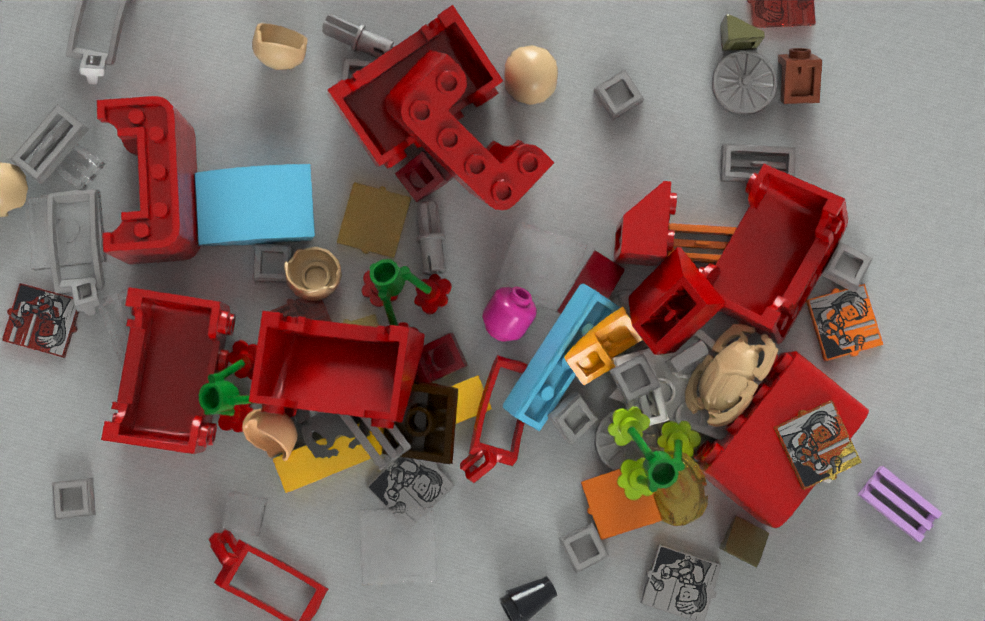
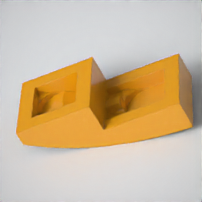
M621 307L586 333L569 350L564 358L581 383L586 385L616 367L612 358L643 339L632 327L631 318L624 307Z

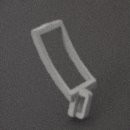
M78 0L70 29L66 57L82 60L80 75H86L90 85H97L99 76H104L106 65L112 66L116 61L120 35L131 0H121L108 53L76 47L88 0Z
M97 190L49 193L47 198V233L55 293L72 292L77 312L83 310L87 316L96 314L95 307L100 305L98 290L103 289L105 283L99 243ZM89 201L90 237L95 277L62 280L57 249L56 204Z

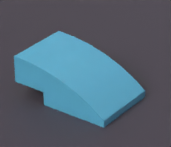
M310 164L248 166L203 171L194 174L198 246L311 241L315 237Z

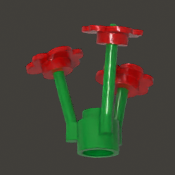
M382 259L371 264L370 270L363 275L365 285L362 287L361 292L364 297H370V302L373 306H384L390 325L409 327L406 322L398 324L391 303L398 299L405 281L408 280L416 286L415 290L418 295L415 297L414 303L418 307H422L423 312L429 315L435 313L439 306L443 307L448 303L447 294L451 291V282L445 278L441 279L438 274H432L429 279L420 280L411 273L408 266L399 268L393 260Z
M243 340L236 341L232 346L233 352L229 354V362L232 365L219 373L209 374V383L204 384L199 391V403L205 415H221L218 424L222 430L229 431L233 429L237 433L243 432V421L247 414L254 410L250 407L249 395L241 396L238 388L224 379L234 373L240 379L248 377L252 380L257 349L256 344L248 345ZM285 407L284 413L289 417H295L297 410Z

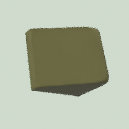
M730 14L725 15L720 25L721 45L724 51L755 50L765 38L764 31Z
M735 515L719 549L757 568L769 532Z

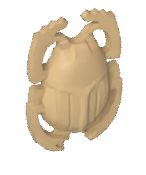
M733 324L712 347L713 352L717 354L715 358L708 354L703 362L699 363L688 381L685 390V401L688 409L693 414L703 409L709 411L710 417L707 423L711 426L727 425L740 416L752 401L753 395L759 386L753 380L756 377L759 381H762L774 363L779 349L776 348V344L773 343L772 339L768 338V335H761V340L765 345L748 344V337L744 333H754V327ZM735 337H741L737 341L733 342L732 344L726 347L727 343L731 339ZM764 351V360L761 366L757 368L759 353ZM698 382H699V395H700L699 397H697V386H698ZM730 409L729 411L722 413L723 410Z

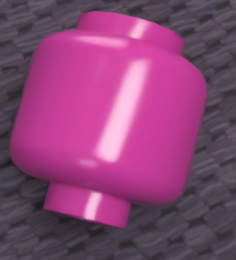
M518 286L513 288L501 287L494 292L483 310L482 318L486 331L493 338L503 342L519 340L524 336L536 318L537 309L532 301L531 294L524 288Z

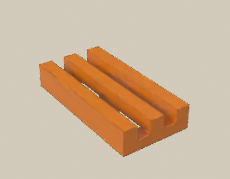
M669 223L668 229L674 230V234L691 233L731 237L737 228ZM674 239L673 251L674 247L724 250L728 242ZM686 253L692 262L717 263L721 256L716 254Z

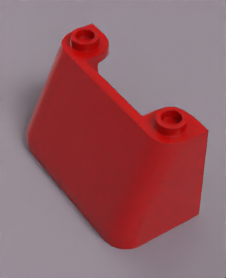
M763 164L759 173H754L746 185L745 192L749 194L748 202L750 206L716 265L710 263L705 268L700 267L699 270L727 303L720 310L721 312L743 325L754 327L756 333L760 335L766 334L773 342L780 344L789 333L844 235L849 218L845 198Z
M262 311L249 402L262 404L261 412L284 415L285 407L370 418V426L394 429V422H402L422 355L425 334L404 326L390 325V328L378 325L374 327L312 320L300 316L284 317L283 313Z

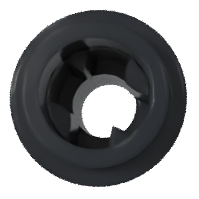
M545 576L542 579L506 590V595L501 597L499 601L510 621H528L558 595L550 579Z

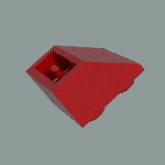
M663 181L623 215L615 232L614 263L657 266L664 258H667L668 252L673 251L674 230L668 229L670 216L675 215L677 193L671 192L672 181Z
M677 247L628 296L632 327L654 355L675 353L727 304L681 247Z

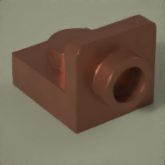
M792 48L789 49V54L778 55V63L782 65L780 101L783 104L820 103L823 59L811 54V49Z

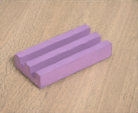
M884 466L878 467L858 493V496L916 542L923 540L925 537L923 536L927 530L930 531L933 527V521L939 519L943 514ZM880 479L886 480L927 513L926 516L923 517L880 483ZM873 488L919 524L917 528H913L870 493Z

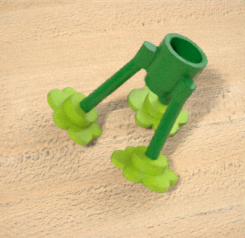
M636 406L631 407L629 410L624 408L616 410L612 415L613 423L607 429L617 445L624 446L632 440L645 456V458L641 457L637 461L626 459L621 463L620 471L622 475L618 477L617 484L619 487L624 488L625 496L630 500H638L642 494L650 496L658 488L672 486L678 478L679 471L685 468L682 456L685 458L692 457L694 448L701 442L700 434L695 430H691V424L688 421H681L679 424L675 421H667L662 425V435L657 439L658 445L664 448V452H652L642 438V431L649 427L650 419L647 415L642 414L639 407Z

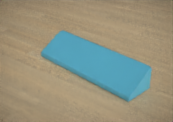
M583 283L580 284L502 407L513 417L540 431L548 420L547 415L555 409L576 376L564 356L586 333L620 307Z

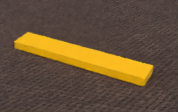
M478 375L450 386L458 388L456 424L477 416L484 391ZM488 403L487 411L492 410L490 403ZM378 427L383 434L384 428ZM370 432V436L367 439L378 454L381 455L382 446ZM341 436L328 449L338 450L337 456L315 458L307 445L293 450L287 461L284 462L282 460L283 455L273 458V462L285 493H288L371 458L361 444L356 445L354 449L349 448V443L355 437ZM325 438L315 441L319 445L327 444Z

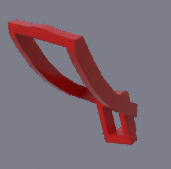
M497 355L493 362L473 428L469 450L470 455L460 463V469L465 471L466 478L473 483L494 468L498 462L514 466L518 459L525 424L519 419L516 422L510 451L481 443L480 437L488 403L500 368L503 367L523 374L528 366L524 362ZM484 455L485 462L479 467L473 465Z
M225 529L222 533L215 532L208 539L211 543V549L223 566L214 581L217 586L254 604L282 621H296L271 605L230 584L249 551L317 589L299 621H311L328 591L326 586L245 541L239 539L237 542L229 530ZM228 543L234 553L228 552L224 545Z

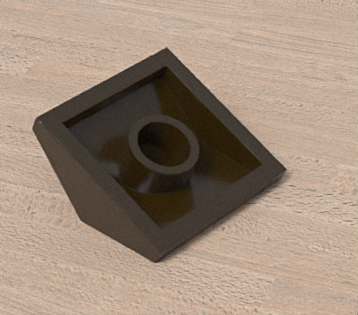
M414 381L403 421L394 422L411 446L400 457L449 465L453 464L458 388L433 382ZM384 428L383 435L395 450L399 445L388 430ZM382 448V454L388 455Z

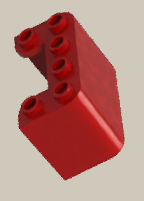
M454 5L439 13L437 18L428 23V26L425 24L417 32L361 70H357L352 74L351 79H342L327 90L328 97L377 167L384 164L387 169L391 168L407 157L404 149L412 143L416 148L421 146L389 115L386 108V99L394 86L428 50L448 54L466 74V90L448 110L457 120L464 117L461 110L467 105L473 103L477 108L499 94L495 87L502 83L503 79Z
M428 50L389 92L386 99L387 112L469 193L495 210L503 211L510 209L555 162L536 145L524 144L520 140L509 146L501 145L493 140L485 148L448 111L466 90V74L448 54Z
M145 96L96 100L97 119L102 123L113 125L117 129V136L122 140L126 150L138 156L140 211L121 212L122 222L119 227L113 232L102 233L103 252L129 265L191 259L200 249L197 235L194 174L197 173L194 128L163 97Z
M128 287L125 306L132 307L131 315L135 316V320L127 318L126 326L130 327L124 365L117 401H112L111 409L118 410V413L113 414L112 421H104L101 440L188 454L204 452L208 445L213 446L217 424L212 423L213 415H205L199 403V391L204 384L209 383V374L219 373L228 367L230 353L229 350L224 349L227 335H233L236 315L230 313L229 305L220 301Z
M797 351L782 352L776 355L769 373L763 379L764 382L759 384L754 393L751 404L743 414L738 416L732 423L726 425L725 430L728 433L722 440L717 439L712 443L707 440L698 448L694 454L696 462L692 466L695 471L757 521L772 528H779L787 522L816 485L814 483L805 488L778 428L832 403L838 415L834 418L837 419L840 425V435L832 441H826L822 444L818 442L819 449L817 451H820L847 437L850 440L869 414L868 408ZM822 425L814 429L811 434L815 442H817V439L823 442L832 436L828 429ZM803 433L798 438L799 445H803L802 442L806 438V434ZM847 443L819 455V457L825 459L830 464V459L833 456H838L842 451L840 449L844 448ZM802 448L804 454L811 456V451ZM813 454L815 460L819 459L817 454ZM801 456L800 459L805 461V456ZM810 460L802 463V465L810 466L814 471L816 470Z

